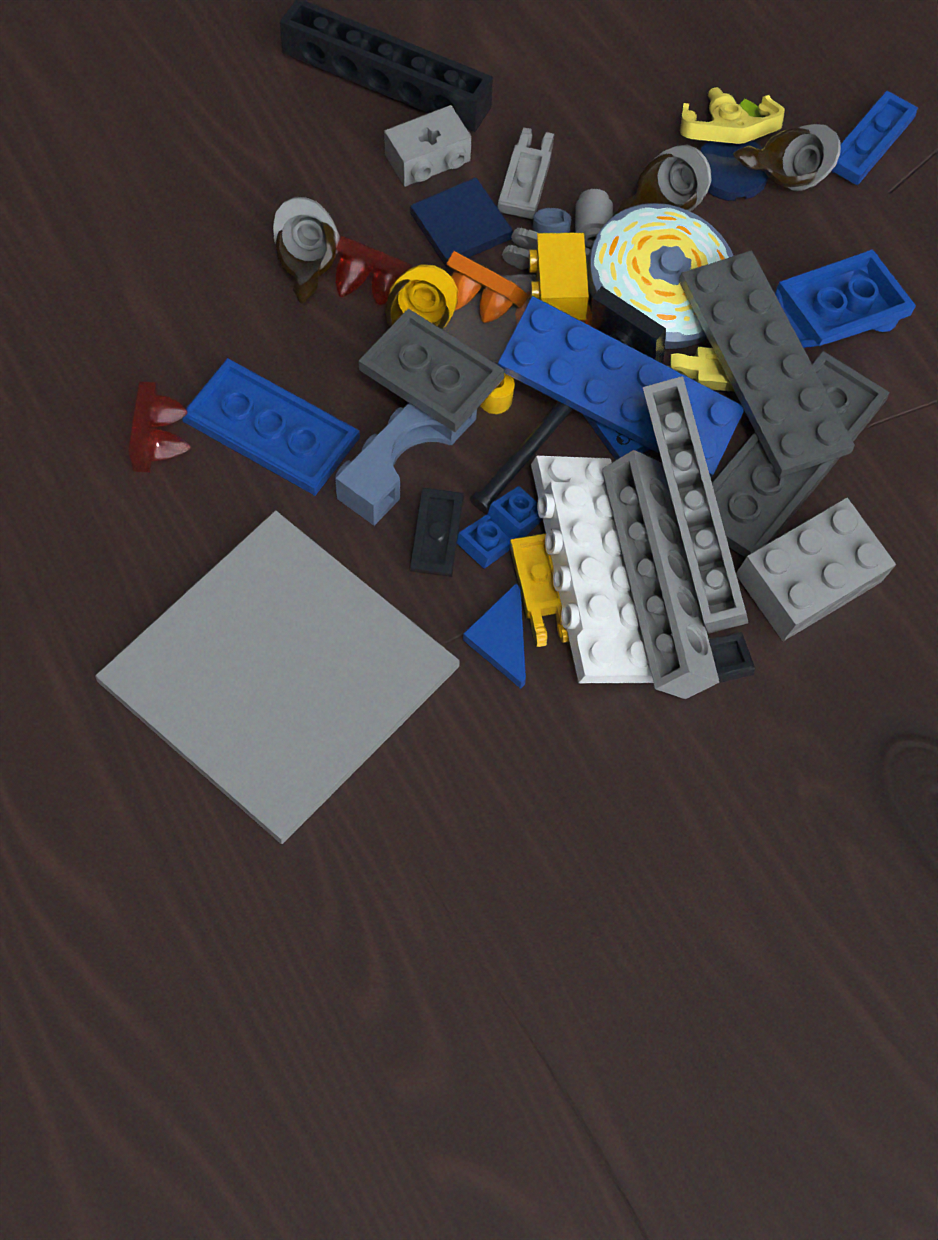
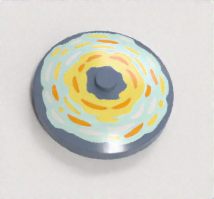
M667 204L637 205L616 214L598 233L590 249L587 261L588 286L592 297L602 286L666 328L665 349L685 348L706 340L707 336L679 283L681 273L734 255L721 234L698 215L683 208Z

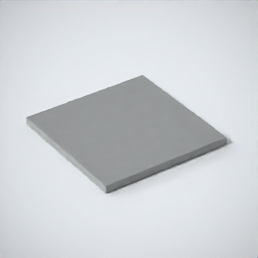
M274 511L96 675V679L102 687L280 844H283L459 668L460 660L279 512Z

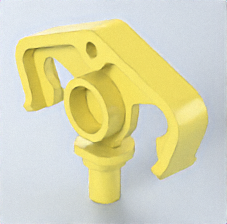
M715 87L708 92V98L711 101L709 112L712 115V121H695L697 115L694 111L689 110V103H684L680 133L689 139L743 144L780 130L783 125L785 109L772 100L769 95L762 97V103L758 105V111L762 117H752L740 105L736 104L732 95L722 93L720 88Z

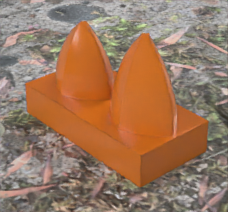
M453 251L446 265L454 270L451 277L458 289L455 311L470 302L480 291L481 287L484 288L479 307L480 316L484 323L501 317L510 309L512 304L522 308L529 296L517 284L456 251Z

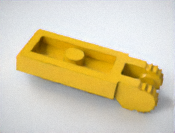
M546 534L510 539V550L518 584L521 587L524 609L527 619L530 618L536 647L547 645V631L542 616L556 614L557 631L563 643L570 642L567 629L563 627L561 621L562 604L559 591H556L553 585L554 568L551 555L547 553L545 548Z

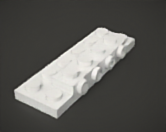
M536 456L531 463L538 494L537 511L539 517L543 518L546 531L545 548L547 553L551 555L553 563V585L555 590L559 591L562 604L561 621L563 627L568 632L578 682L654 683L602 470L612 463L611 458Z

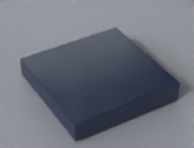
M477 178L410 205V214L446 267H449L446 263L453 251L469 258L512 239V228Z

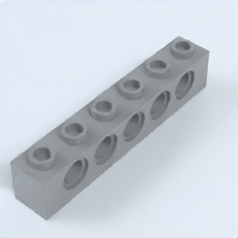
M681 376L645 386L643 391L707 633L748 624L747 613L684 377Z
M633 450L602 470L655 689L687 699L719 683V678L663 463Z

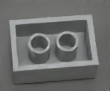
M847 497L748 555L737 571L736 576L781 640L785 641L880 584L896 566V563Z

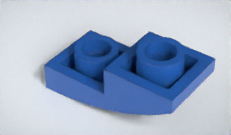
M517 486L491 503L487 515L460 531L457 544L485 569L510 550V539L525 537L543 520L538 515V502L520 486Z

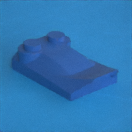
M873 249L780 281L775 293L803 348L821 346L871 329L880 332L891 331L896 327L900 319L911 316L916 307Z

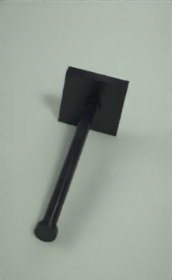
M601 286L592 297V327L663 364L666 328ZM558 401L481 492L476 491L470 497L472 504L481 512L488 514L491 503L496 500L573 408Z

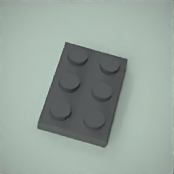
M409 308L358 361L361 372L453 432H456L501 383L504 379L505 370Z

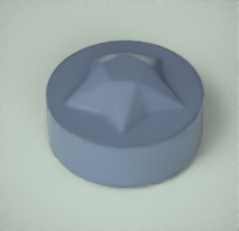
M544 208L537 211L533 216V231L570 233L571 216L562 209Z

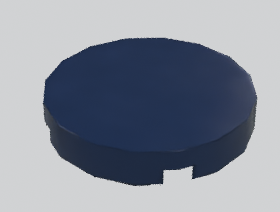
M754 140L743 144L709 141L703 145L700 152L706 157L711 168L712 181L708 192L712 196L728 201H736V197L746 196L745 199H749L761 192L769 177L764 171L748 170L740 161L734 158L733 154L735 151L746 146L763 149V147Z

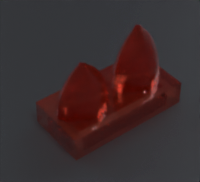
M341 236L335 249L340 255L336 270V287L341 298L355 291L366 280L369 273L372 272L374 273L372 279L373 297L376 304H384L387 302L390 288L396 280L407 270L413 268L410 263L344 236Z
M139 382L129 444V454L134 472L150 473L152 461L174 458L191 449V446L179 436L157 429L158 426H166L177 422L187 415L188 411L178 401L167 396L158 395L155 382Z

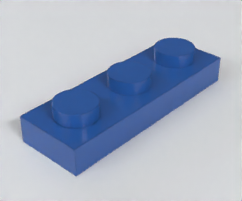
M886 91L841 143V153L832 172L858 186L912 122L918 107Z

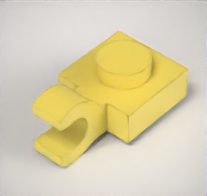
M698 347L695 356H687L680 353L671 354L670 366L668 367L691 379H696V382L712 390L734 391L713 348Z

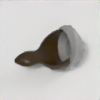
M811 124L784 130L772 136L763 149L746 146L735 151L733 156L748 170L764 171L776 184L793 191H800L815 187L817 183L832 171L838 162L841 146L837 133L830 127L821 124Z
M679 145L663 151L640 174L637 193L633 197L623 200L613 217L625 209L642 204H667L688 211L694 210L704 199L712 181L711 168L706 157L699 149L690 145Z
M293 197L284 201L276 211L273 231L277 257L282 268L296 277L293 291L298 301L303 304L317 291L318 278L332 266L339 250L340 236L334 221L317 201L307 197Z

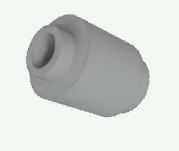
M600 189L586 190L581 193L579 200L575 204V233H584L585 246L589 248L592 247L602 227L613 217V203L605 191Z

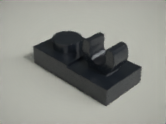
M422 488L410 566L411 571L452 577L464 493Z

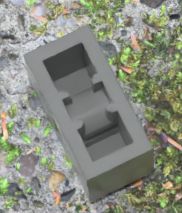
M451 105L384 130L385 156L404 187L415 182L425 181L433 175L458 168L464 163L471 161V135Z

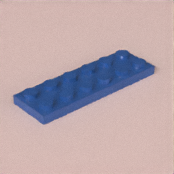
M534 296L531 297L497 363L498 366L505 369V374L659 454L643 387L683 376L710 478L714 475L744 412L742 405Z

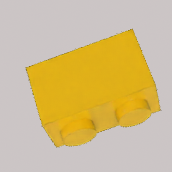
M537 233L536 249H529V273H536L537 280L531 281L530 298L534 296L578 320H586L589 294L584 233Z

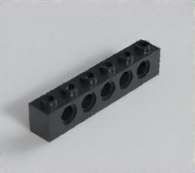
M295 0L280 21L282 53L427 113L451 105L468 130L476 132L492 107L493 76L305 0Z

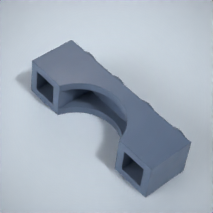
M410 403L405 408H398L390 417L388 425L378 435L373 434L367 439L362 452L353 461L348 460L339 468L335 477L337 499L375 526L400 500V477L394 468L399 456L410 447L420 443L439 442L452 445L476 420L477 409L456 432H453Z

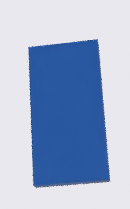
M229 358L225 360L181 414L184 423L314 496L317 495L360 439V430Z

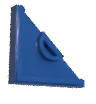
M515 584L463 634V641L520 689L525 685L526 674L521 587Z

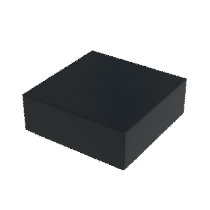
M742 632L709 639L719 683L754 674L755 666Z

